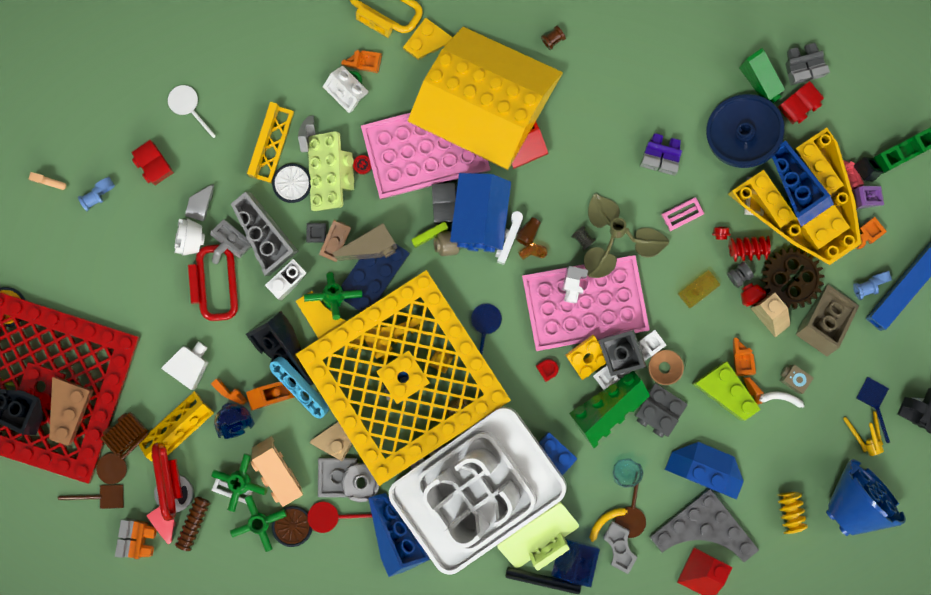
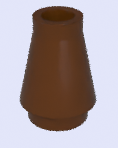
M531 217L517 232L516 240L520 244L529 247L534 242L541 222Z

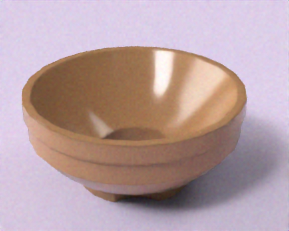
M662 350L651 357L648 370L651 378L658 384L671 385L681 378L684 365L677 353L670 350ZM662 362H666L670 366V370L666 374L659 371V365Z

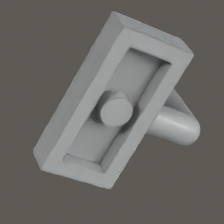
M224 219L211 231L210 235L221 243L214 250L212 263L214 264L219 263L221 254L226 249L230 250L240 259L252 247L247 238Z

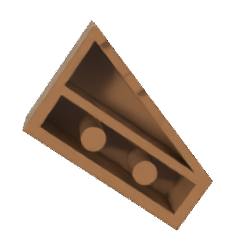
M52 377L50 440L66 446L73 444L93 393L92 389L59 377Z

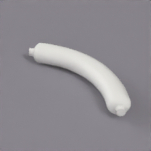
M768 392L761 395L759 399L760 402L782 399L796 405L798 408L804 407L802 400L785 392Z

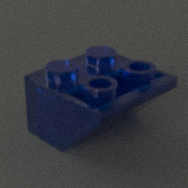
M565 539L570 549L555 559L551 576L591 588L600 548L595 545Z

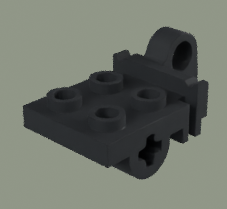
M928 388L923 402L905 397L897 415L911 421L913 424L918 425V427L926 429L930 434L931 388Z

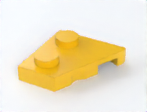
M425 18L403 46V49L417 60L426 57L427 54L440 50L453 37Z

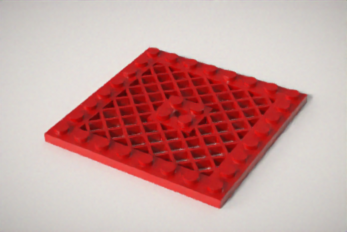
M0 292V331L2 328L5 334L0 337V341L7 338L11 346L5 350H2L0 346V357L4 363L0 367V371L7 369L10 378L4 381L0 377V388L6 389L4 384L13 381L16 390L26 391L40 398L42 411L47 420L41 422L38 429L41 438L34 442L30 435H24L27 442L17 440V438L23 435L19 433L14 436L10 428L6 426L1 427L0 432L6 429L9 437L0 434V456L90 484L104 445L100 438L104 436L103 432L110 427L140 337ZM18 319L28 321L29 323L21 326ZM13 320L17 329L9 332L5 323ZM36 324L46 327L47 329L39 332ZM32 326L35 335L27 338L24 329ZM54 330L65 333V335L58 338ZM19 332L23 341L15 344L11 336ZM50 332L54 340L45 344L42 335ZM72 336L83 339V341L76 344ZM38 338L41 347L33 350L29 342ZM68 338L72 346L64 350L60 341ZM91 342L102 346L94 350ZM25 344L29 353L21 356L17 348ZM56 344L60 352L51 356L48 347ZM87 344L90 352L82 356L78 347ZM105 349L109 358L100 362L96 353ZM13 350L17 359L8 362L5 354ZM44 350L47 359L39 363L35 354ZM74 350L78 359L70 362L66 353ZM31 356L34 363L28 362L26 366L23 360ZM62 356L66 365L57 368L54 359ZM93 356L96 365L88 368L84 359ZM19 362L23 371L15 375L11 366ZM50 362L53 370L43 367L42 365ZM80 362L84 371L76 374L72 365ZM109 362L107 371L105 372L102 365ZM66 368L69 369L72 377L66 380H74L76 384L81 385L78 377L86 374L90 383L84 385V387L92 386L96 395L90 398L87 405L90 413L83 416L80 423L84 431L77 434L74 438V443L78 450L70 454L66 446L61 443L51 448L47 441L49 434L45 435L41 426L47 423L50 424L48 410H51L52 377L65 379L67 374L60 371ZM99 368L102 377L94 380L90 371ZM23 375L21 384L19 385L17 378ZM103 380V383L99 391L96 383ZM39 381H43L46 385L43 392H39L36 388ZM97 398L96 403H95V406H94V409H93V407H92L90 401H92V400H94V399ZM91 416L87 427L84 420ZM84 435L82 444L80 445L77 438ZM43 441L46 449L36 446L35 444ZM61 447L64 454L55 452L53 450ZM78 453L77 459L71 457Z

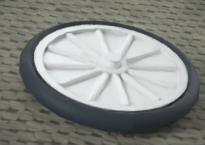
M290 163L281 166L275 172L272 179L275 195L287 203L302 201L310 193V174L306 168L299 164Z

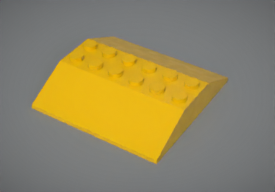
M462 27L444 46L429 70L407 121L508 170L563 72L468 28Z

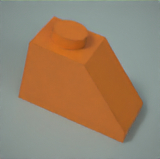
M281 382L261 386L246 392L251 411L294 398V395Z

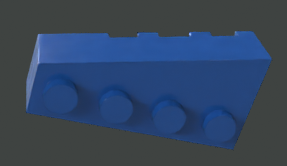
M785 140L772 159L802 227L834 204L831 195Z

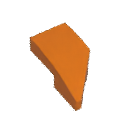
M357 50L353 56L347 60L344 59L341 64L358 70L378 73L382 55L376 52L363 50L360 52Z
M734 338L735 374L737 376L755 375L756 369L752 350L739 342L738 338Z
M215 379L211 383L224 397L242 405L248 402L239 389H234L230 392L220 379Z

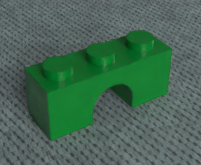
M931 127L875 156L874 159L883 172L886 173L930 150Z

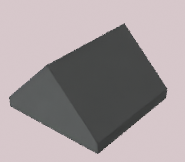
M622 330L598 340L611 376L646 367L634 330Z

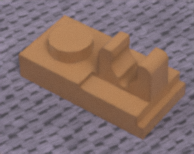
M333 220L319 255L337 262L332 253L344 246L351 227L343 222Z

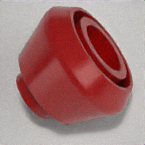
M750 283L742 288V304L746 307L766 297V291L758 284L753 285V283Z

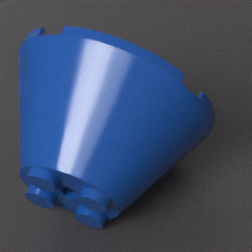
M854 459L850 460L828 503L829 509L826 511L827 515L832 520H836L840 525L841 532L846 536L849 534L858 535L904 524L906 521L903 511L899 512L896 507L899 503L886 485L869 468L864 470L860 467L861 462Z

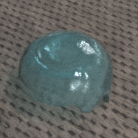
M621 459L612 469L614 482L623 488L635 487L642 481L644 474L641 464L634 462L632 459Z

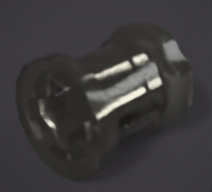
M584 226L571 236L578 241L583 251L596 241L595 238L588 234Z

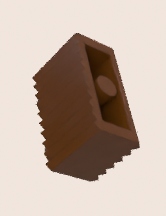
M131 412L121 415L117 420L118 423L113 427H108L103 432L104 436L100 438L118 457L128 450L145 432L149 431Z

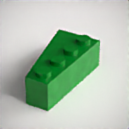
M632 371L569 414L593 448H596L599 445L598 441L603 436L606 438L611 433L610 429L617 423L621 424L625 420V415L628 412H634L650 394L640 377Z

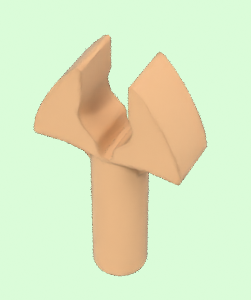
M30 172L28 178L30 181L61 190L66 188V183Z

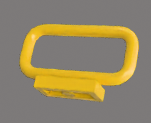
M350 0L351 4L358 8L356 20L387 38L391 35L392 29L400 33L411 32L423 15V9L417 1L400 0L415 9V15L410 23L403 26L359 0Z

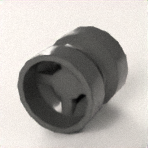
M741 262L735 270L731 269L727 272L728 278L737 288L742 286L744 281L754 277L753 272L745 262Z

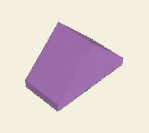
M861 186L852 190L856 209L884 205L881 186Z

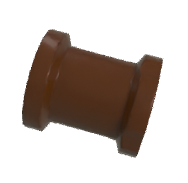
M555 26L554 30L547 35H542L541 39L544 45L549 50H552L554 45L561 40L564 41L566 37L562 30Z

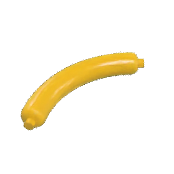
M617 508L602 515L590 532L589 538L591 542L597 539L600 529L607 521L614 517L625 515L628 513V510Z

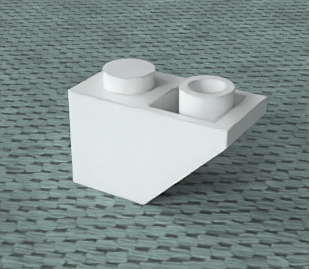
M292 259L265 286L277 299L283 300L307 273Z

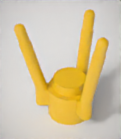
M873 411L875 429L873 423L870 422L869 427L872 438L867 439L866 444L847 417H844L843 420L861 445L863 452L867 451L869 456H875L884 452L876 411Z

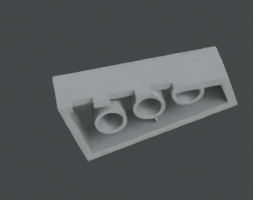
M244 192L231 203L240 225L247 235V240L255 252V257L262 267L264 276L272 275L299 252L252 193Z

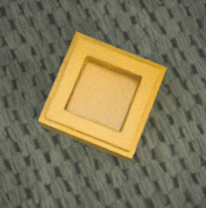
M435 351L430 361L440 362L442 352ZM445 353L443 363L450 365L454 357ZM429 363V366L439 370V365ZM442 366L441 372L445 374L448 367Z

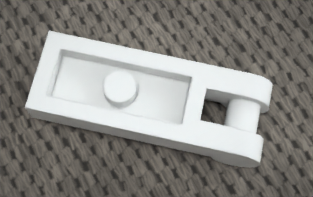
M516 211L511 216L512 226L510 230L506 228L504 236L506 241L503 250H497L495 255L498 258L497 263L504 265L523 219L521 212Z

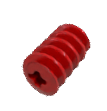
M752 236L750 240L748 237H744L742 241L740 237H737L735 242L733 238H729V255L733 257L735 262H737L738 256L741 257L742 261H745L746 256L752 261L754 255H756L757 260H760L761 255H764L765 260H768L771 248L770 238L767 236L765 239L763 236H760L757 240L755 236Z

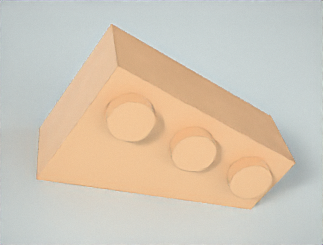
M271 436L252 447L251 465L256 472L259 471L261 473L263 484L266 487L269 486L273 491L271 495L275 502H280L282 507L302 496L303 492L291 468H288L283 460L284 456L274 446V439Z

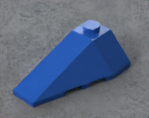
M386 493L368 498L380 557L388 577L403 573L430 560L425 550L391 504Z

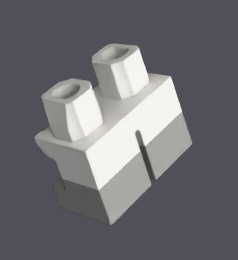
M572 266L567 267L562 290L566 291L565 302L577 303L578 295L583 294V289L579 286L580 279L587 278L588 270Z

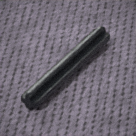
M510 567L507 568L505 574L506 578L573 594H580L581 584Z

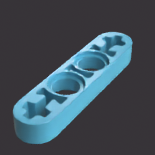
M277 357L270 363L271 372L314 417L321 419L328 413L329 406L325 400L287 360ZM290 377L295 380L296 384L291 382ZM303 391L309 395V398L303 394Z

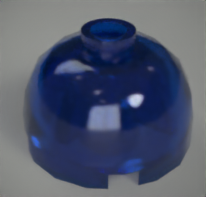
M232 403L223 405L214 419L218 438L224 436V439L238 437L246 433L244 429L248 426L251 429L255 424L250 411L245 406Z

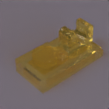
M708 270L679 292L678 295L690 309L719 287L720 283Z

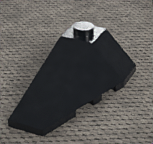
M282 311L272 315L246 333L254 347L261 354L264 352L272 359L270 362L277 357H282L289 362L310 386L314 384L296 356L302 349L292 325ZM290 377V380L296 384L295 380Z
M0 389V424L22 435H36L43 420L40 398L26 391Z

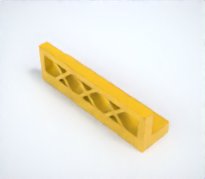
M269 103L248 168L247 175L249 177L272 183L294 111L279 107L277 103ZM278 113L289 114L287 121L279 125L277 121ZM280 129L282 133L281 139L273 142L271 138L272 132ZM274 147L276 155L268 160L265 155L266 150ZM267 164L271 170L268 178L259 175L260 169Z
M194 391L148 433V436L139 444V447L145 457L152 462V446L154 443H163L166 447L167 455H169L210 418L214 412L202 401L198 393ZM196 399L197 403L189 408L190 404ZM181 414V417L175 421L176 417ZM167 427L166 431L161 434V431ZM153 440L152 444L148 448H146L145 445L149 441Z

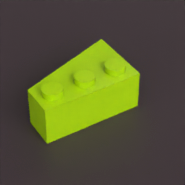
M722 362L692 383V385L700 389L741 421H746L761 410L728 362Z

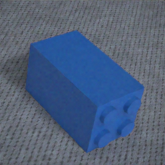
M459 173L450 242L456 243L458 248H465L468 251L478 252L479 249L490 253H495V250H503L511 181L494 174Z

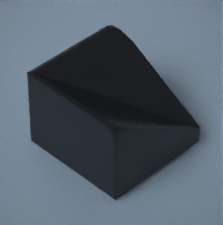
M863 157L854 165V168L864 181H875L884 173L874 158Z

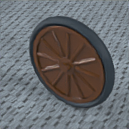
M298 506L284 507L281 510L285 509L287 516L272 522V533L275 539L284 546H300L309 539L312 533V528L307 519L308 512Z

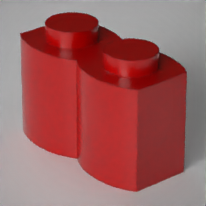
M809 81L778 108L792 125L796 121L800 124L808 117L806 115L808 111L812 110L814 112L823 105L821 101L824 97Z
M151 140L131 152L134 156L132 158L133 163L137 168L141 167L144 173L142 176L148 184L151 182L156 186L174 173Z

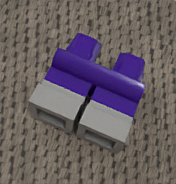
M654 133L650 142L646 145L640 167L655 171L658 169L659 172L675 176L678 172V164L682 150H680L681 140L671 138L669 145L664 146L661 145L664 136Z

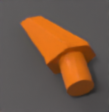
M743 377L750 395L754 396V401L757 404H763L759 400L761 394H764L763 390L750 377Z

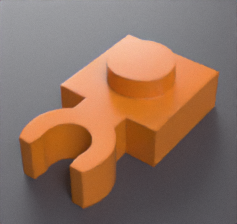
M873 217L859 228L861 244L856 249L863 248L866 245V241L872 244L887 232L876 217Z

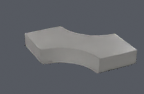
M612 521L603 536V539L611 545L613 550L611 565L629 574L637 559V556L628 547L627 539L630 531Z

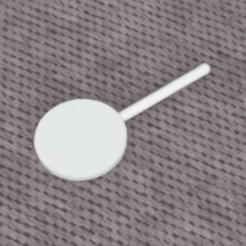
M186 85L175 87L168 96L170 109L179 115L192 113L207 132L215 138L216 135L194 111L198 103V96L195 90Z

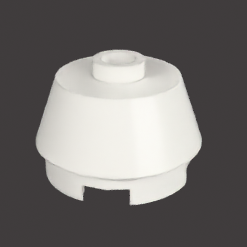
M188 218L186 220L179 219L174 253L182 254V256L198 253L200 245L204 244L205 234H202V225Z

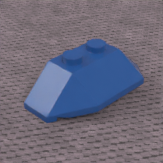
M700 442L672 451L664 469L736 500L744 482L734 456Z

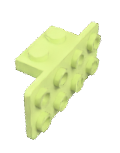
M334 131L309 136L308 156L311 178V210L322 211L341 208L343 206V190H354L353 154L341 150L339 132Z
M558 502L503 540L497 547L515 568H520L531 560L533 566L538 571L570 549L565 537L576 530L579 524L561 502Z

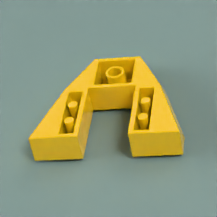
M825 128L795 148L794 151L831 195L834 205L801 227L797 217L764 170L732 190L728 195L791 244L831 265L861 244L856 203L840 148L829 129ZM748 198H750V208L746 205ZM762 208L764 211L763 216H760L755 211L761 212Z

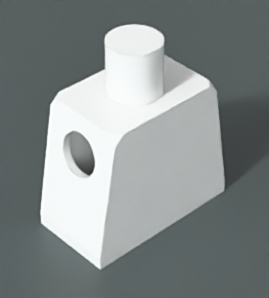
M199 341L193 350L183 346L161 369L189 389L195 390L209 363L202 357L208 348Z

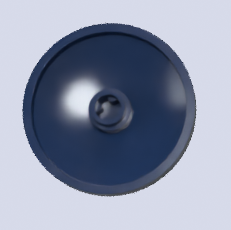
M751 94L734 96L719 104L710 115L706 128L707 141L712 153L723 163L738 168L755 167L771 159L780 149L785 132L783 117L778 108L769 100Z

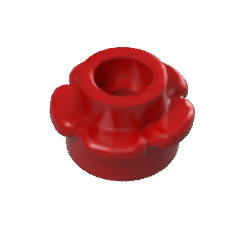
M714 227L712 235L716 236L718 240H726L727 236H730L731 233H729V227Z

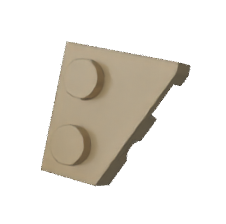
M339 422L310 441V444L340 461L344 460L352 446L350 439Z

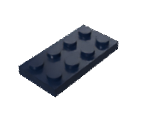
M396 244L397 249H395V253L387 258L383 256L381 258L359 259L341 287L343 291L362 290V297L344 299V301L360 312L376 303L410 253Z

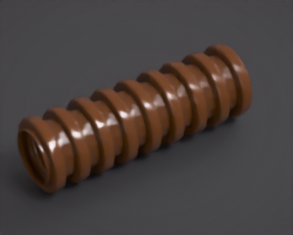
M198 496L194 497L195 502L191 504L193 507L189 509L188 519L184 521L186 524L182 526L181 536L177 538L178 542L175 543L177 548L183 551L192 550L193 540L197 538L195 535L199 533L200 523L204 521L202 518L206 516L207 506L211 504L207 499Z

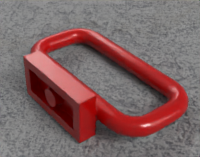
M219 245L202 247L196 254V264L188 265L191 304H199L201 315L209 321L231 319L238 311L234 254L228 249L223 253L227 257L230 310L226 313L213 314L207 309L203 258L207 253H214V250Z
M157 442L152 446V460L159 505L163 519L171 521L176 516L175 499L183 498L177 459L168 461L165 445Z

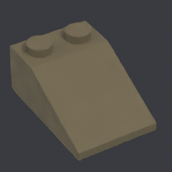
M382 223L332 254L338 261L381 258L383 256L387 258L395 253L397 246Z
M826 285L803 319L796 335L825 356H829L840 348L859 305L830 285Z

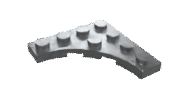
M711 489L706 490L649 536L662 553L676 544L692 540H705L720 544L734 552L743 562H746L759 551Z

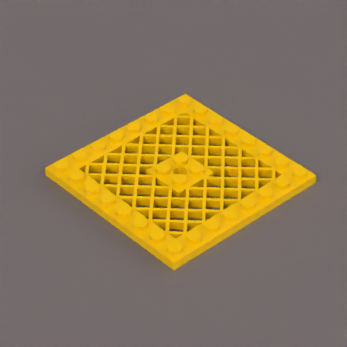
M427 270L296 354L379 486L511 401ZM419 298H422V300L424 301V303H422V302H417L416 300H418ZM414 304L424 306L422 316L412 315ZM410 305L409 313L399 312ZM427 307L435 319L425 317ZM394 315L392 324L384 323L385 320ZM397 315L408 317L406 327L396 325ZM411 318L421 320L419 330L409 328ZM424 320L434 322L432 333L422 331ZM437 324H439L445 335L436 334ZM378 325L376 335L366 333ZM381 325L391 327L389 337L379 336ZM395 328L405 330L403 340L393 339ZM408 331L418 333L416 343L406 341ZM421 334L432 336L430 346L419 344ZM361 336L359 345L351 344L352 341ZM365 336L375 338L373 348L363 346ZM435 337L445 339L443 349L433 347ZM378 339L388 340L386 351L376 349ZM448 340L456 352L446 350ZM392 342L402 343L400 354L390 352ZM405 344L415 346L413 356L410 351L403 354ZM349 346L359 348L356 359L346 357ZM345 347L343 356L334 354ZM418 347L429 349L427 360L416 358ZM362 349L372 351L370 362L360 360ZM432 350L442 352L440 362L430 361ZM375 352L385 354L383 364L373 362ZM445 353L456 355L454 365L443 363ZM389 355L398 357L387 364ZM332 357L342 359L340 369L330 367ZM458 357L461 358L466 368L457 366ZM326 358H328L327 365H326L325 362L323 361V360H325ZM346 360L355 361L353 372L344 370ZM416 361L426 363L424 373ZM359 362L369 364L367 375L357 373ZM429 363L439 365L437 376L427 374ZM372 365L382 367L376 371L380 378L370 376ZM442 366L453 368L451 379L440 377ZM456 369L466 371L464 382L454 380ZM330 370L339 372L337 381L335 380ZM406 372L409 375L406 383L398 381L399 373ZM469 372L477 385L467 383ZM343 373L353 375L350 386L340 384ZM356 376L366 378L364 389L354 387ZM427 377L436 379L434 389L424 388L430 384ZM369 379L379 381L377 391L367 389ZM439 380L450 382L448 393L437 390ZM383 383H384V385L386 386V388L388 389V391H389L390 394H386V393H382V392H381V388H382V384H383ZM453 383L463 385L461 395L451 393ZM466 385L477 388L475 398L464 396ZM341 387L350 388L348 398ZM353 389L363 391L361 402L351 400ZM481 389L484 395L478 398L479 390ZM420 390L418 400L408 398ZM423 390L434 392L431 403L421 401ZM366 392L377 394L374 405L364 403ZM436 393L447 395L445 406L434 404ZM380 395L390 397L388 408L378 406ZM450 396L461 398L458 409L448 407ZM393 399L396 404L403 401L401 411L391 409ZM463 399L473 401L472 403L461 409ZM407 401L417 403L415 414L404 412ZM351 403L360 405L358 414ZM420 404L430 406L428 417L418 415ZM363 406L374 408L372 418L361 416ZM433 407L444 409L442 420L432 418ZM377 409L387 411L385 421L375 420ZM447 410L457 412L445 420ZM390 411L400 413L398 424L388 422ZM404 414L414 416L412 427L402 425ZM417 417L428 419L426 430L415 428ZM361 419L371 421L369 431L367 430ZM431 420L441 422L429 430ZM374 422L384 424L382 435L372 433ZM387 425L398 427L395 438L385 436ZM401 428L411 430L409 441L399 439ZM414 431L424 433L412 441ZM372 436L381 438L379 447ZM384 439L395 441L393 451L382 449ZM398 442L407 443L406 446L396 451ZM382 453H387V454H392V455H390L389 457L385 458Z

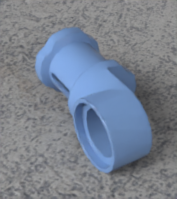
M110 177L104 178L95 184L91 192L84 196H78V200L82 207L89 211L93 205L104 202L101 195L113 189L115 185Z
M885 271L872 276L867 282L853 284L856 297L861 300L869 294H878V285L892 280L890 272Z

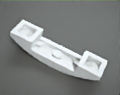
M656 330L638 341L644 361L666 346ZM606 365L593 377L602 389L605 390L629 372L611 376Z

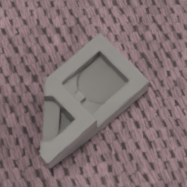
M314 115L308 116L299 129L298 140L301 152H309L308 137L316 135Z
M213 184L189 198L186 217L201 221L206 219L209 201L212 199L214 190Z

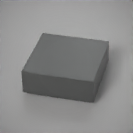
M307 223L306 242L324 243L326 239V223Z

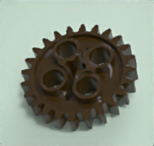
M789 247L787 252L783 248L780 250V254L777 252L773 253L774 258H768L770 264L763 265L767 271L761 272L762 275L766 276V278L761 280V282L766 283L763 289L769 290L766 295L776 293L788 309L792 305L793 310L797 309L798 305L800 308H804L805 303L808 305L812 304L810 298L817 299L818 297L815 293L822 292L818 286L824 285L823 282L819 281L820 278L825 277V275L819 274L823 267L817 268L816 266L819 260L813 262L814 256H807L806 251L800 253V248H796L794 252L792 247ZM789 260L795 263L794 270L789 269L787 265ZM803 265L802 271L794 277L795 281L789 283L782 292L781 288L790 281V276L796 274L800 266ZM803 273L809 275V282H805L802 279ZM777 274L782 276V284H778L775 281ZM791 287L797 289L796 297L790 294Z

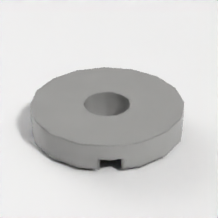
M364 463L348 467L341 479V488L344 494L350 500L356 502L368 501V498L375 496L379 489V485ZM360 477H363L365 480V485L362 488H358L356 485V481Z

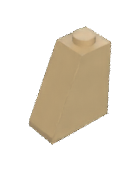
M776 293L766 295V297L751 307V310L774 337H777L790 326L788 307Z

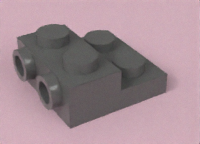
M654 383L649 391L650 396L640 405L634 416L638 418L636 421L644 427L649 425L654 428L652 432L661 438L664 435L669 437L688 404Z

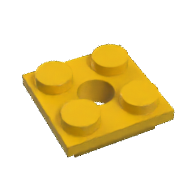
M594 335L587 338L565 355L581 380L589 377L594 371L606 364L600 344ZM587 353H590L587 359H583Z

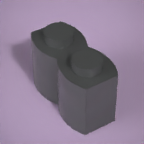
M455 183L432 184L434 224L442 222L453 223L457 192Z

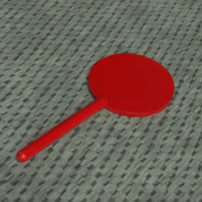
M328 502L314 504L307 516L310 527L319 533H327L333 530L338 523V519L372 518V514L338 515L337 509Z

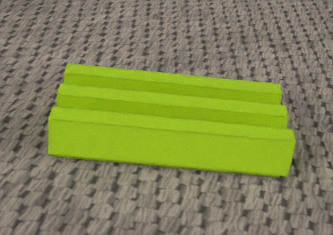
M442 222L414 237L411 240L414 247L416 248L428 242L440 232L448 231V226L445 222Z

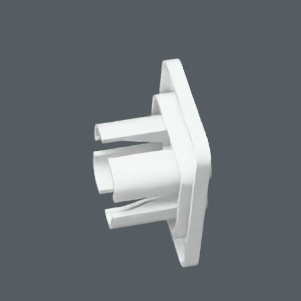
M501 407L393 483L389 490V499L437 569L444 574H455L560 502L565 496L567 484L519 414L512 408Z

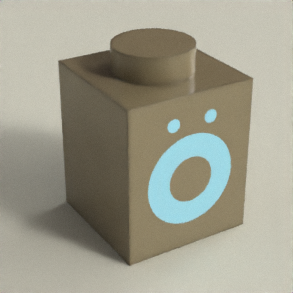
M790 365L782 370L780 374L782 378L779 381L796 393L803 394L814 378L796 365Z

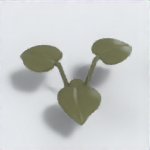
M594 194L588 208L589 220L597 228H602L608 224L610 226L611 239L606 251L600 247H594L585 254L584 266L588 270L587 276L601 278L609 275L615 269L617 259L614 255L608 253L614 239L623 237L625 233L632 242L636 243V252L647 258L658 255L669 244V240L662 233L652 228L638 229L635 239L630 233L629 228H626L625 220L619 218L620 209L618 205L610 199Z

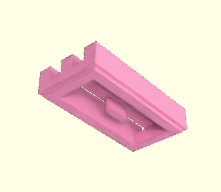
M695 197L661 214V216L664 218L668 230L672 231L704 215V212ZM692 203L695 204L694 207H692V208H690V209H688V210H686V211H684V212H682V213H680V214H678V215H676V216H674V217H672V218H670V219L668 218V215H670V214H672V213H674V212H676V211H678V210H680V209H682V208H684V207H686V206H688V205H690V204H692ZM698 210L699 213L672 226L671 222Z

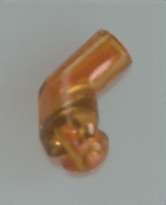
M533 243L529 247L527 246L520 250L518 254L522 260L530 255L545 258L547 250L544 246Z

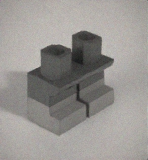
M816 43L808 44L804 47L806 52L804 56L800 55L799 48L797 47L787 51L788 62L786 63V69L790 85L822 78L830 73L828 65L825 64L823 58L824 53L819 51Z

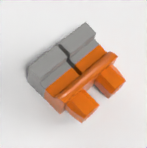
M129 518L121 519L118 534L120 538L117 540L115 557L140 559L153 556L154 546L146 545L145 540L146 538L154 539L156 537L157 530L155 527L148 525V522Z

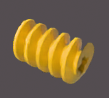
M785 492L777 494V496L783 497L778 503L784 504V507L780 508L779 511L786 512L785 515L781 516V519L787 520L782 526L788 527V530L783 533L793 534L808 528L807 524L802 523L807 519L806 516L801 515L805 512L804 508H800L804 502L797 500L802 497V493Z

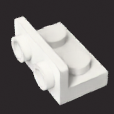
M344 66L333 71L323 85V88L348 113L352 112L360 99L368 94V90Z

